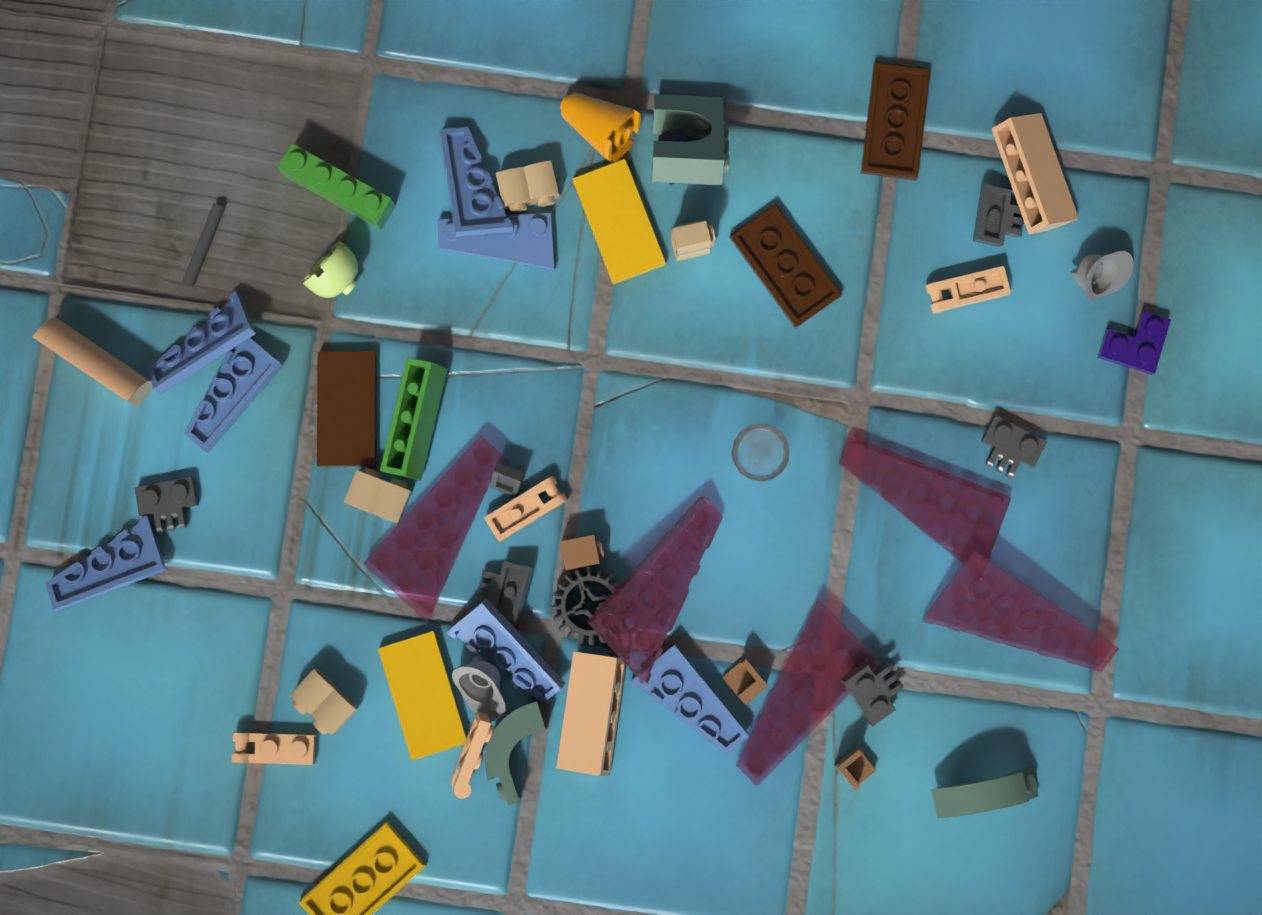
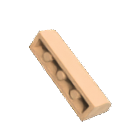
M1042 113L1011 117L991 128L1028 234L1048 231L1079 219Z
M52 318L45 322L32 336L38 342L137 407H140L153 388L151 381L58 318Z
M573 651L556 769L598 776H610L626 659Z

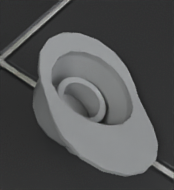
M1124 250L1106 255L1090 254L1083 258L1078 268L1071 271V276L1076 279L1079 288L1084 290L1086 297L1090 300H1095L1115 293L1126 285L1133 272V258L1130 253Z
M480 655L474 657L466 666L455 668L452 673V680L474 713L478 711L488 714L491 721L501 719L506 713V703L499 690L501 675L498 669L485 661Z

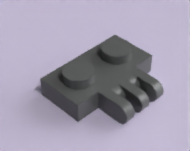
M989 184L981 186L973 241L1000 247L1004 245L1005 235L1022 237V230L1012 228L1013 225L1023 226L1024 224L1022 218L1014 217V214H1022L1019 206L1010 204L1012 190Z
M997 415L993 417L981 442L993 448L986 466L991 468L997 458L1000 462L996 471L1002 473L1006 464H1009L1010 468L1006 476L1011 479L1020 462L1031 468L1035 467L1047 441Z
M194 477L134 487L139 516L154 514L157 533L164 532L163 520L167 521L169 531L176 530L174 518H178L180 529L187 528L184 508L199 506Z
M503 561L500 575L482 571V577L492 580L491 584L479 583V588L489 591L488 595L477 593L475 599L484 600L487 598L509 623L519 625L534 569Z
M862 662L840 679L872 727L896 710L889 698L903 688L902 682L897 680L898 676L895 671H891L892 666L889 662L883 663L874 671L865 662Z

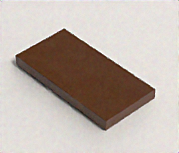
M874 62L860 174L913 181L918 179L930 69Z
M776 203L729 236L732 243L795 329L842 296V293Z
M375 351L318 352L317 467H376Z

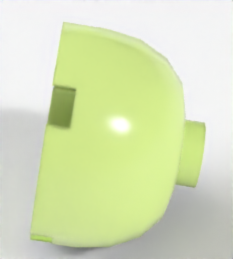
M339 241L329 249L332 254L329 253L325 257L322 256L302 282L310 291L324 298L336 297L342 292L347 295L357 285V282L354 280L358 273L356 256L350 248L342 241Z

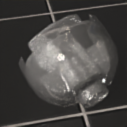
M768 424L749 425L740 431L733 442L731 451L733 465L739 474L748 480L756 482L770 481L780 475L788 464L790 454L789 444L783 433Z

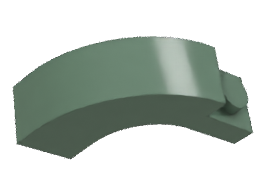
M538 701L524 705L508 714L494 729L486 748L485 770L487 780L500 778L501 782L496 783L501 800L506 799L508 805L521 800L511 770V755L514 747L522 738L547 729Z
M1032 767L991 778L950 783L931 789L937 818L965 816L998 810L1029 802V799L1039 796Z

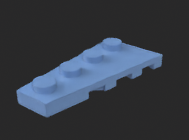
M469 128L440 129L439 137L455 237L512 232L513 225L505 214L504 205L500 196L496 194L488 171L486 172L481 154Z
M551 213L506 215L513 225L512 232L455 237L453 219H437L440 250L488 257L492 260H504L519 263L520 265L542 267L555 271Z
M236 290L228 296L230 301L223 308L219 309L216 307L208 314L211 318L199 329L195 326L187 333L188 336L185 342L180 346L176 344L172 346L147 369L155 391L162 394L256 334L242 296Z
M251 338L225 354L222 360L224 362L217 376H214L210 382V389L205 399L199 403L184 432L187 437L207 453L212 450L283 367L279 361Z
M146 515L138 521V524L129 530L125 529L105 546H100L93 550L91 555L81 562H75L45 582L53 610H63L167 571L150 517Z
M487 598L446 632L455 639L457 636L468 644L466 648L474 654L479 652L492 661L491 664L499 672L500 670L507 672L513 677L512 681L542 703L560 691L566 684Z
M676 644L630 681L636 687L649 694L656 702L661 703L674 713L681 721L694 728L697 733L726 755L750 736Z

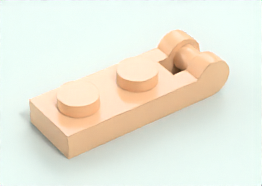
M1004 266L934 282L925 286L927 295H931L933 302L930 305L932 314L1011 294ZM949 289L951 299L943 300L941 291Z
M554 476L545 479L484 517L499 543L568 501L565 494H561L556 487L557 481ZM546 491L551 500L543 504L538 495Z
M476 711L451 777L454 794L459 799L467 798L471 794L469 783L474 769L477 770L483 757L481 749L484 742H489L493 732V726L488 714Z
M233 732L232 742H235V753H232L231 762L315 764L316 735ZM247 742H255V753H246Z

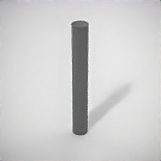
M213 204L183 278V284L193 287L224 207Z

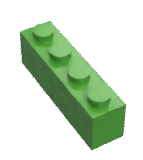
M291 143L277 167L284 177L379 230H382L395 208L390 197Z
M406 358L380 471L421 481L447 373L446 368L432 362Z

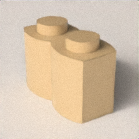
M552 161L538 162L496 173L501 200L504 205L503 208L504 210H510L511 213L523 212L527 210V206L532 204H538L539 207L550 206L555 203L556 199L560 198Z
M704 219L671 227L670 240L676 262L710 254V248L714 247V241H716L712 224L707 225Z
M364 468L363 472L356 470L343 503L400 524L412 494L410 490L406 489L408 484L394 478L391 479L390 483L379 479L381 473L368 468Z
M313 669L290 694L294 699L292 705L303 715L309 713L315 720L312 724L323 735L327 733L335 735L359 710L357 705L319 669Z

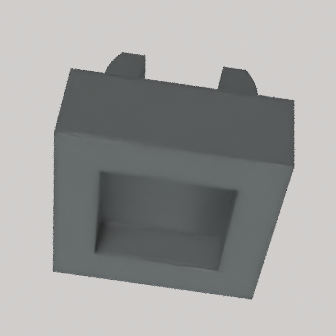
M505 459L502 464L497 463L493 471L490 488L517 497L524 477V466L520 464L517 470L508 467L509 459Z

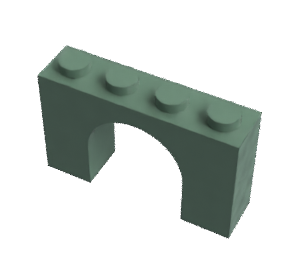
M655 94L653 134H662L670 129H673L675 132L682 128L686 136L699 140L693 142L654 141L652 182L722 185L723 173L729 174L730 156H728V109H723V97Z

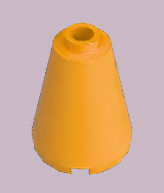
M576 92L565 96L560 105L562 118L610 162L611 160L616 162L626 154L633 144V141L629 140L632 132L634 131L638 134L640 129L641 114L632 108Z

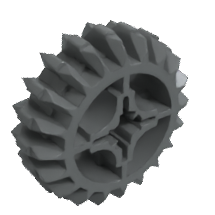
M587 566L586 576H582L580 569L577 568L575 569L577 579L573 580L569 574H566L565 578L569 582L568 586L566 587L560 582L557 584V587L563 590L562 595L553 593L552 597L560 600V604L551 605V609L560 610L561 614L555 615L553 620H564L565 623L560 625L558 629L562 632L569 627L571 631L567 635L568 639H572L575 633L580 634L577 640L578 644L583 643L584 636H589V645H594V636L598 635L600 642L605 643L606 639L603 633L608 631L609 635L614 638L616 634L611 628L614 625L619 629L624 627L617 620L618 617L628 618L627 613L620 612L621 607L626 608L630 606L629 602H620V598L625 597L628 593L626 590L617 592L616 589L622 585L621 580L616 581L613 585L610 583L614 576L612 572L604 579L601 577L603 568H598L596 576L592 575L591 566ZM587 582L600 583L607 587L611 594L596 597L589 591ZM578 585L582 596L581 602L573 608L566 610L567 598L570 592ZM585 591L593 602L605 600V602L599 604L598 608H595L597 610L595 612L596 621H594L592 614L588 610L576 612L577 609L582 608V604H586L584 602L586 599ZM615 602V610L611 620L605 626H602L599 618L600 609L609 603ZM587 615L592 622L594 630L578 628L569 618Z

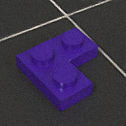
M1143 311L1140 314L1134 337L1110 329L1106 330L1097 358L1150 375L1155 374L1171 319Z

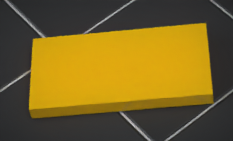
M625 159L572 178L612 285L666 265Z
M435 631L378 648L411 761L463 745L467 736Z
M387 821L298 903L309 915H372L419 873L426 864Z

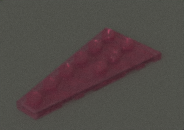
M482 435L479 436L363 563L426 622H429L489 488L493 471L503 456Z
M849 435L838 463L981 579L1012 497Z
M700 496L587 621L643 683L648 684L652 675L650 670L655 659H659L663 651L661 646L665 637L673 629L690 591L688 589L693 576H697L701 567L699 562L705 549L710 547L723 518L705 496Z
M972 549L922 619L925 623L937 624L950 630L969 633L996 643L1021 650L1033 651L1039 655L1054 657L1067 661V663L1099 672L1104 670L1119 649L1115 644L974 549Z
M820 600L817 601L736 763V766L756 786L849 695V692L840 680L862 662H865L872 671L881 663Z

